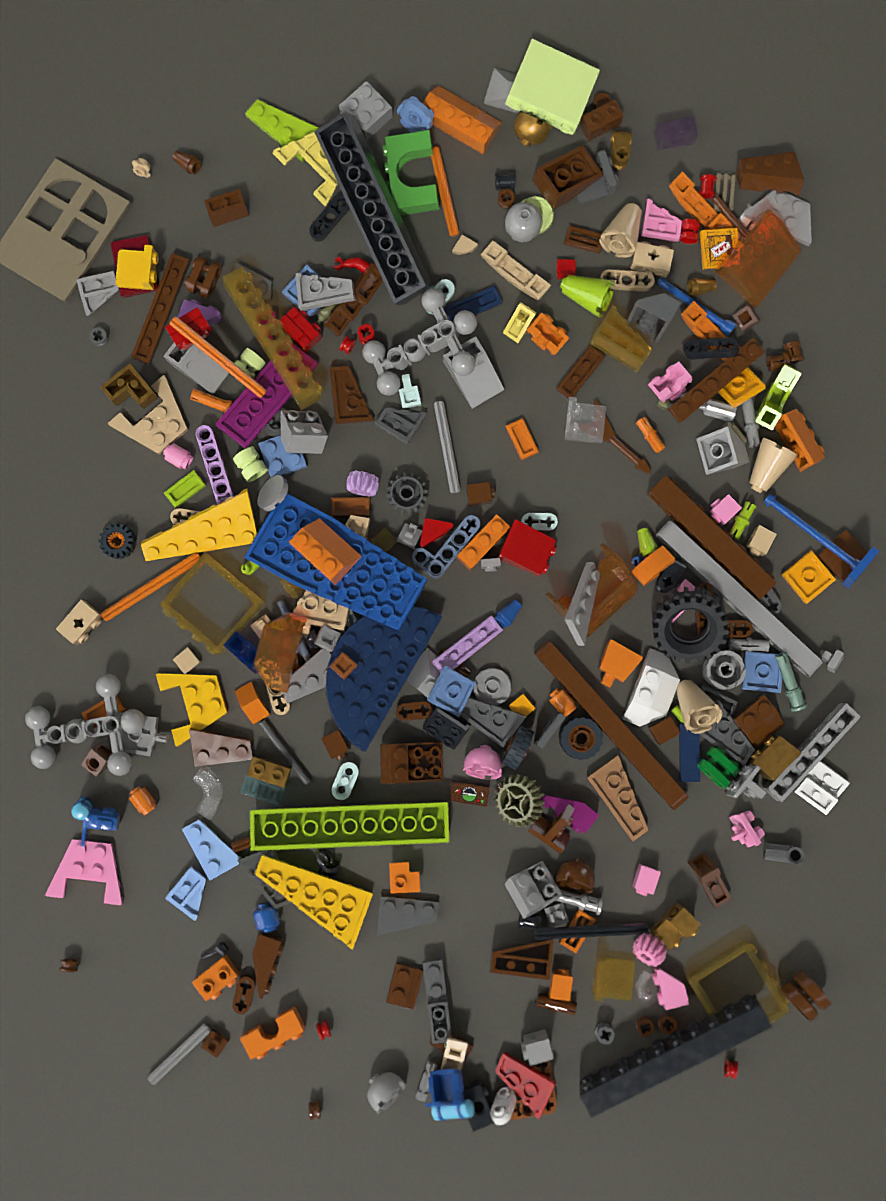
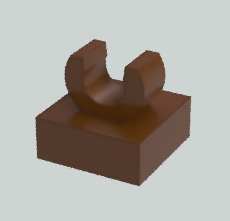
M213 1029L201 1048L215 1058H218L229 1039Z

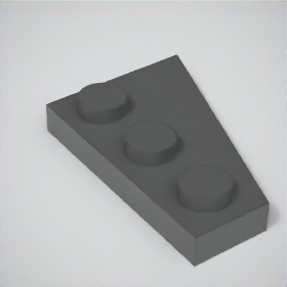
M472 697L468 698L460 714L461 717L502 747L505 746L526 718V715Z
M262 850L237 860L273 907L277 909L292 903L255 875L262 854L279 860L276 850Z

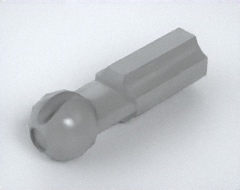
M710 398L698 409H702L704 415L732 422L737 407L733 408L729 403Z

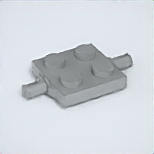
M144 716L145 726L138 733L129 734L123 730L121 733L124 752L153 756L156 741L167 743L168 739L162 738H169V735L158 734L157 731L159 718Z

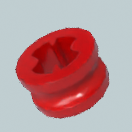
M346 336L340 345L339 351H345V354L349 355L356 340H350V337Z
M323 1020L322 1024L316 1023L320 1039L323 1041L325 1037L330 1038L331 1031L327 1021Z
M726 1059L723 1071L724 1077L728 1078L731 1076L732 1079H736L738 1074L737 1061L731 1062L730 1059Z

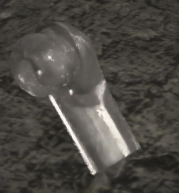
M643 970L638 978L635 988L638 997L642 1001H649L652 998V993L649 992L647 983L652 975Z

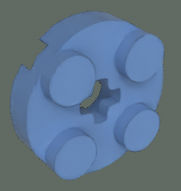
M414 96L405 99L397 109V114L400 113L401 124L412 133L430 130L433 125V111L419 102Z

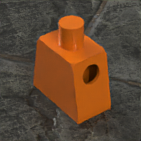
M612 639L608 640L598 667L599 670L605 673L600 683L611 688L615 679L624 682L643 657Z

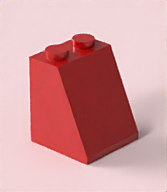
M515 519L499 558L505 563L540 577L542 573L546 574L550 564L547 561L549 556L553 557L557 546L554 544L556 540Z

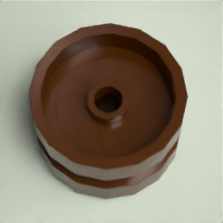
M800 969L793 976L794 982L798 985L799 989L788 981L780 989L798 1011L811 1023L818 1017V1012L812 1003L823 1011L832 1003L817 983Z

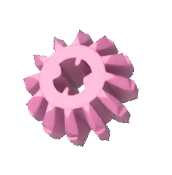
M643 933L636 938L633 953L642 963L645 962L648 966L657 967L666 958L667 947L663 945L664 942L660 941L658 937Z

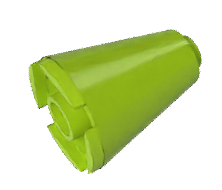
M568 275L567 278H563L560 288L564 295L601 318L603 316L601 312L607 311L614 291H611V286L615 287V282L606 279Z

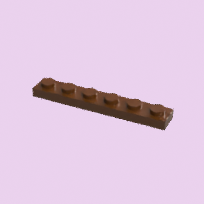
M171 253L131 355L132 359L148 365L151 364L189 267V259Z
M753 337L739 349L736 356L729 357L669 407L668 411L679 424L682 423L764 354L765 351Z

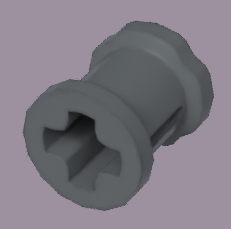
M600 1022L596 1025L595 1035L598 1041L605 1045L612 1043L615 1034L611 1026L606 1022ZM603 1030H606L607 1036L605 1037L602 1035Z

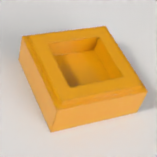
M524 694L508 706L512 711L526 716L535 709Z

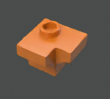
M409 862L389 863L391 893L420 892L419 871H410Z

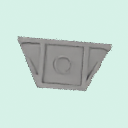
M773 190L744 214V217L756 223L763 222L770 229L804 245L809 246L812 242L810 204L785 192L780 194Z

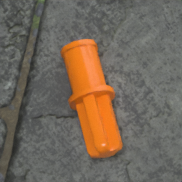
M645 416L636 422V425H638L645 436L644 440H648L656 453L661 452L665 445L657 435L658 431L653 429L647 417Z

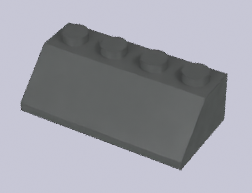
M665 293L639 299L636 301L624 327L657 345L681 302L674 295H667Z

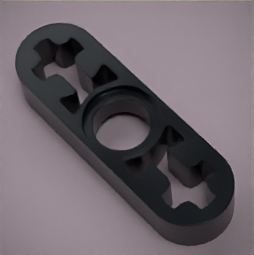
M343 194L337 195L310 226V236L314 241H323L350 210ZM339 201H340V202L345 201V207H344V206H340V207H339L338 202H339ZM327 214H333L335 216V220L333 222H327L325 220V216ZM322 227V229H321L322 234H321V235H320V234H316V235H315V231H314V230H315V229H316V230H320V228Z
M735 338L697 339L687 341L683 345V351L688 359L728 358L738 354L739 345ZM716 346L715 350L711 352L706 351L707 347Z

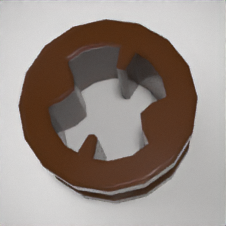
M503 189L498 194V204L504 209L512 207L515 199L514 193L509 189ZM506 195L509 196V200L503 202V198H505Z
M61 959L62 967H60V971H78L76 967L79 963L78 960Z
M664 1014L660 1016L658 1026L665 1034H671L677 1029V1022L670 1014ZM667 1019L672 1023V1026L669 1025L670 1028L668 1029L663 1025V1022L666 1023L665 1020Z
M641 1017L636 1021V1030L641 1036L649 1037L654 1032V1025L648 1017ZM647 1022V1025L650 1027L649 1030L645 1029L644 1031H641L642 1028L640 1025H645Z
M319 1100L316 1103L309 1101L310 1120H313L315 1117L321 1119Z

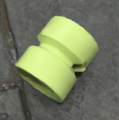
M246 348L240 355L241 360H236L234 363L252 379L256 377L255 372H260L266 364L262 358L249 348Z
M254 446L242 450L233 458L237 467L243 469L241 473L247 482L260 478L268 471L264 462L258 460L259 454Z

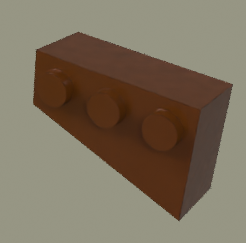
M795 151L739 159L736 177L740 189L761 192L768 189L776 190V193L780 194L783 191L794 192V195L800 196L804 177Z
M554 939L491 952L489 972L550 980Z

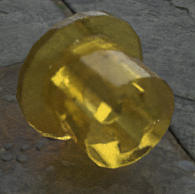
M281 578L280 583L286 592L294 599L298 598L297 593L302 588Z

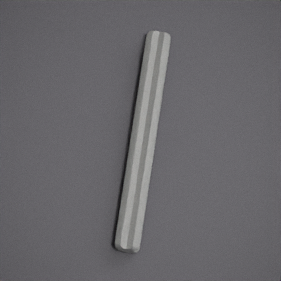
M437 401L434 403L449 488L451 493L460 492V485L445 405L443 401Z

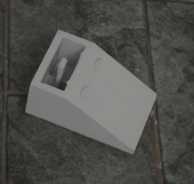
M476 336L461 345L465 352H469L475 358L474 371L469 375L462 376L453 371L451 365L453 354L451 351L443 355V363L472 409L504 391L485 350Z
M173 343L163 356L169 364L212 395H214L229 375V372L194 344L189 349L179 350L175 343Z

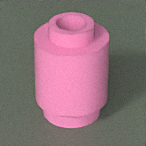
M175 443L168 445L163 453L166 461L180 469L186 470L193 461V456L190 455V452Z

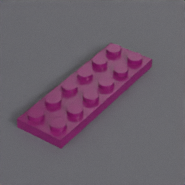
M288 340L254 379L266 389L263 397L259 398L250 389L246 388L215 423L216 426L246 449L315 370L318 363Z

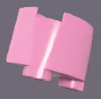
M677 362L675 365L673 364L667 368L666 374L663 377H654L648 385L662 402L669 398L673 401L686 392L685 386L688 382H692V376L680 362Z

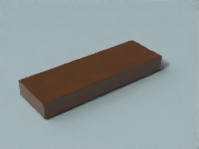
M590 345L558 385L556 391L571 401L604 360L605 355Z

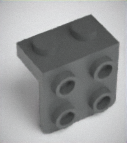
M605 150L598 152L594 161L604 175L576 196L579 204L615 193L618 177L616 173L613 174L611 169L612 161L610 156H607Z

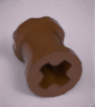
M799 340L789 342L783 346L789 355L790 364L805 360L801 354L799 346L801 343Z
M786 351L780 355L766 356V365L769 372L782 368L784 363L790 366V358Z

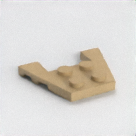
M164 375L151 385L163 402L141 421L133 426L120 412L108 422V425L159 455L164 452L168 445H172L188 431L173 392Z

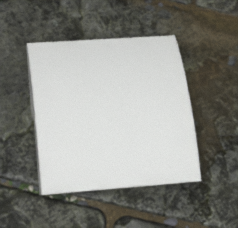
M820 761L798 784L794 792L827 815L838 802V797L850 783Z

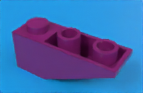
M545 794L541 797L542 800L546 801L543 806L547 809L550 806L555 809L556 812L554 814L556 816L568 804L575 808L571 815L574 819L569 827L578 834L580 831L585 834L599 817L596 812L583 802Z

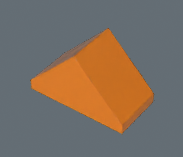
M252 682L235 690L241 709L253 725L270 715Z

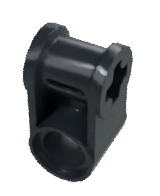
M675 558L673 564L661 571L655 584L657 590L661 593H667L674 589L687 564ZM664 580H667V581H668L667 584H668L669 586L664 587V584H665V583H664L663 581H664Z

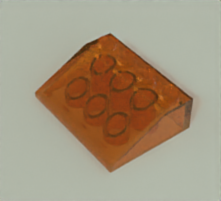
M767 209L758 215L714 272L754 308H757L802 250L783 221L771 210Z

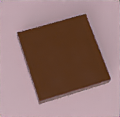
M844 530L832 541L856 560L859 559L861 561L868 553L847 530ZM827 547L817 555L842 583L853 571L848 563Z

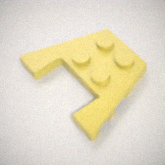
M315 133L308 134L298 141H292L282 148H276L273 154L285 166L297 154H300L326 180L313 194L326 207L338 182Z

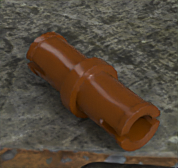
M538 994L536 1007L550 1009L554 1013L559 1011L575 1016L577 1003L552 999Z

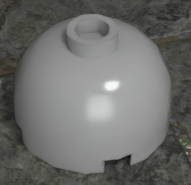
M520 202L509 209L505 218V230L513 240L529 242L540 233L542 216L536 206L528 202Z
M385 1072L380 1076L376 1074L369 1081L371 1085L367 1092L368 1101L372 1108L380 1114V1109L382 1108L385 1111L400 1096L398 1093L400 1088L404 1090L407 1084L399 1076L391 1072Z

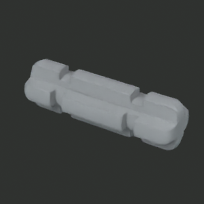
M428 1061L426 1064V1071L423 1073L419 1085L420 1089H418L416 1099L420 1101H426L430 1072L437 1069V1063Z

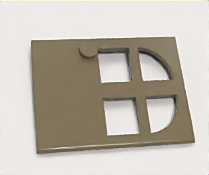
M55 158L1 239L0 264L66 303L78 286L76 279L84 277L131 203ZM61 181L81 183L68 204L50 194L47 190L52 185ZM94 192L101 195L107 206V218L104 225L81 212ZM41 198L63 211L50 232L28 219ZM76 219L98 231L97 236L86 252L63 240Z

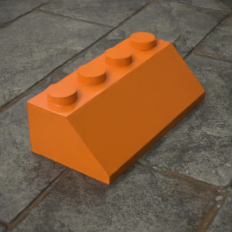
M441 86L430 91L422 103L433 111V125L482 154L485 153L502 125L501 121Z

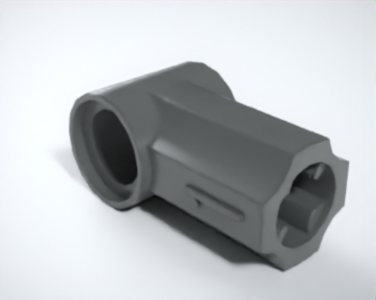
M765 842L763 847L764 860L798 865L805 858L804 851L794 845ZM793 850L798 851V857L795 860L790 858V852Z

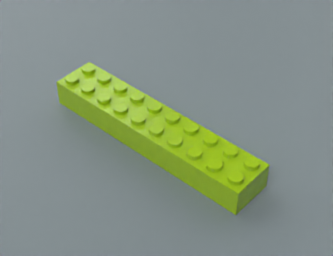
M448 802L250 810L251 851L449 842Z

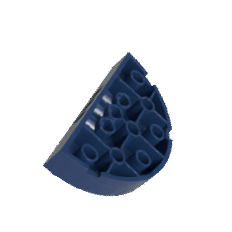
M413 606L399 631L364 616L354 623L336 644L326 673L325 689L327 704L331 716L341 733L362 752L365 753L443 616L433 611ZM342 652L357 664V667L344 680L329 667Z

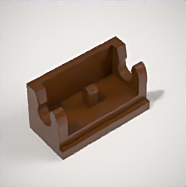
M240 189L204 200L213 227L249 216Z

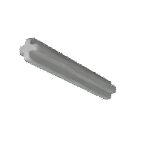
M206 1023L198 1028L147 1077L148 1081L155 1085L211 1032V1028Z

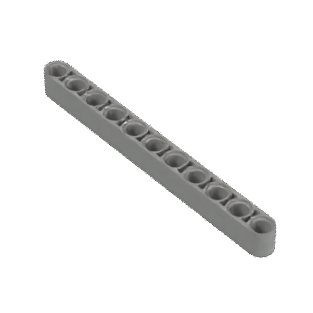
M668 521L656 533V537L672 553L685 562L701 580L709 583L713 587L714 592L745 621L750 622L752 627L765 639H768L775 649L780 653L786 652L789 662L802 674L810 677L823 662L676 524Z

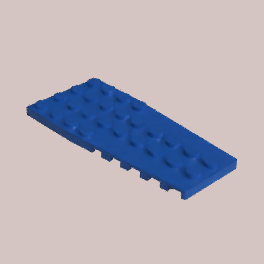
M286 494L284 500L280 504L277 503L275 505L276 508L269 513L244 558L299 588L399 631L428 581L427 578L418 574L409 566L404 565L395 557L390 556L381 548L373 545L367 539L356 534L331 516ZM319 518L362 556L336 585L289 543L301 528Z

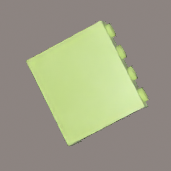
M532 39L505 105L513 110H518L537 118L550 126H554L564 133L573 135L600 70Z

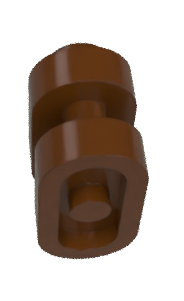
M199 256L197 259L195 258L192 263V272L185 280L186 290L196 294L199 289L201 290V297L210 299L221 275L222 264L213 261L209 266L207 258ZM205 273H207V275H206V277H205V280H204V282L202 283L203 277H204Z

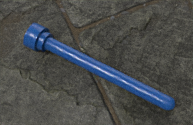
M660 278L658 280V284L686 304L690 305L695 301L707 313L706 317L720 326L722 333L726 336H729L737 325L732 320H723L665 279Z

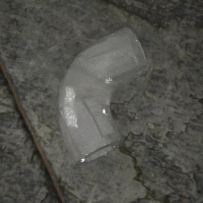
M204 765L195 774L192 781L199 785L204 793L203 799L196 807V810L202 816L211 820L222 803L223 789L218 777Z

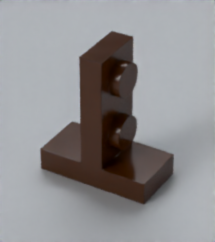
M568 804L552 823L543 817L536 819V822L531 825L528 832L561 854L571 837L563 832L564 826L568 827L573 821L574 817L571 815L575 808Z
M705 853L687 862L690 869L699 879L715 909L732 899L720 877V870Z

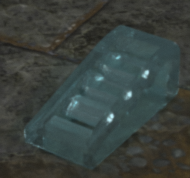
M245 775L240 793L271 805H279L285 787L282 788ZM251 781H254L252 790L248 791ZM260 783L261 787L259 793L257 794L256 792ZM268 786L269 788L266 796H264L266 787Z

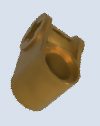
M612 131L611 161L612 167L617 170H622L627 166L630 157L632 132Z

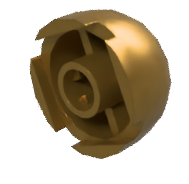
M518 112L514 122L515 135L521 139L520 143L527 147H530L531 144L539 145L543 143L552 129L547 123H542L537 118L522 112Z

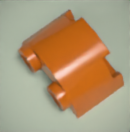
M541 312L527 329V333L532 335L531 340L542 350L547 348L551 355H555L569 337L562 327L558 326L556 328L552 324L553 319L549 315Z

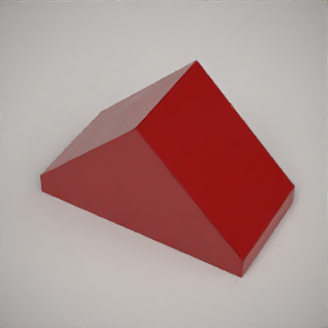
M425 518L420 548H426L454 528L453 524Z

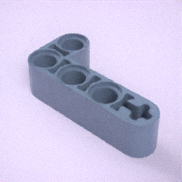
M474 515L467 516L435 556L427 550L419 548L412 554L413 563L431 578H441L456 560L457 555L478 532L480 520ZM474 521L476 528L471 527L468 531L470 536H468L464 532L468 527L467 522L472 523ZM461 535L465 538V542L457 544L454 538ZM445 550H450L453 553V557L445 559L442 553ZM419 553L426 555V560L422 563L417 562L415 559ZM433 565L441 567L439 574H433L430 571Z

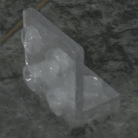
M569 397L564 440L601 444L603 442L606 406L576 403V397Z

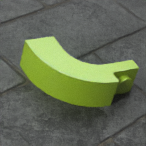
M784 363L759 407L755 422L773 430L782 415L783 406L790 392L802 374L801 371Z

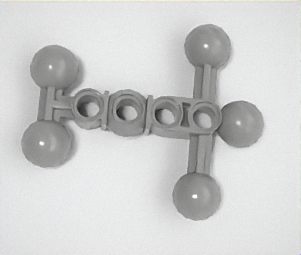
M435 288L425 291L421 298L422 306L425 310L434 314L438 324L425 330L421 335H417L418 338L408 339L403 347L400 344L398 348L390 349L385 360V346L379 341H368L362 349L363 358L366 362L374 364L379 375L377 379L379 392L383 395L391 396L399 391L400 379L397 374L389 372L390 369L403 370L408 364L411 365V362L421 361L426 353L430 355V352H437L446 346H449L453 354L451 361L453 371L462 376L472 373L475 368V358L472 354L463 350L458 337L459 333L468 335L475 331L477 326L476 316L470 311L463 310L455 315L452 323L443 309L445 297L442 291ZM452 329L449 334H445L447 330ZM435 338L432 343H428L429 340ZM418 347V349L412 353V350ZM401 356L400 360L395 362V359Z
M105 674L96 682V690L105 700L107 717L86 721L73 719L68 724L52 726L46 730L45 728L50 723L51 718L49 711L42 706H35L28 710L25 715V722L28 727L34 730L36 744L30 758L34 766L40 769H47L55 762V750L47 742L64 743L71 741L73 743H81L87 738L110 735L112 755L107 761L109 771L116 776H123L130 771L133 761L131 756L124 752L121 732L123 730L129 734L140 732L145 726V717L136 709L127 710L122 716H119L116 695L121 690L119 678L113 674ZM113 720L117 723L116 729L112 728ZM95 723L98 725L97 732L93 729ZM76 727H78L80 730L78 736L75 733ZM58 730L61 732L60 739L57 737Z

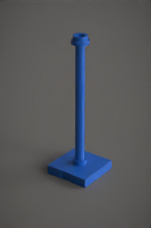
M770 493L764 500L767 507L770 505L851 566L850 568L853 571L842 584L847 589L850 588L879 553L876 548L872 547L861 561L854 559L776 500L777 496Z

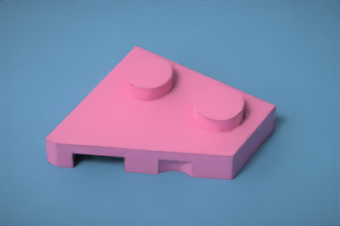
M647 199L641 236L678 242L682 221L675 216H671L664 208L660 209L654 205L651 199Z

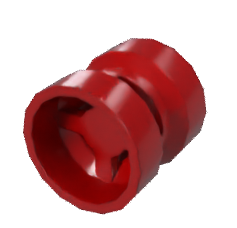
M694 219L683 220L679 241L685 244L697 243L699 237L697 231L700 229V222Z

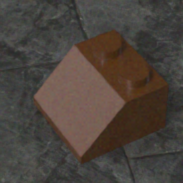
M758 695L732 717L736 726L742 731L754 749L758 748L768 737L784 726L777 709L765 695Z

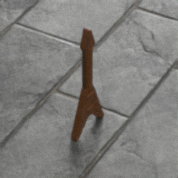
M595 400V421L593 423L573 424L572 428L612 443L636 465L635 469L650 474L651 470L645 459L641 460L616 438L600 404Z

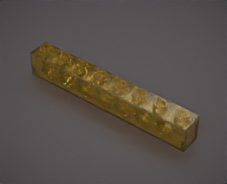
M240 267L223 276V286L300 409L303 410L321 400V392L323 390L320 384L312 379L313 374L310 368L302 363L303 358L300 352L293 349L291 338L288 334L285 335L283 333L281 322L278 318L275 319L273 317V310L269 303L265 304L263 301L261 290L258 287H254L252 283L253 278L250 273L245 272L243 267ZM242 288H246L249 291L246 293H241L239 290ZM251 304L258 305V307L255 309H252L249 306ZM264 319L267 320L268 323L260 324L259 321ZM271 335H276L278 339L270 340L269 337ZM280 351H286L288 355L281 356L278 353ZM292 366L298 368L296 372H291L288 369ZM301 382H305L308 384V386L306 388H301L298 386V384Z

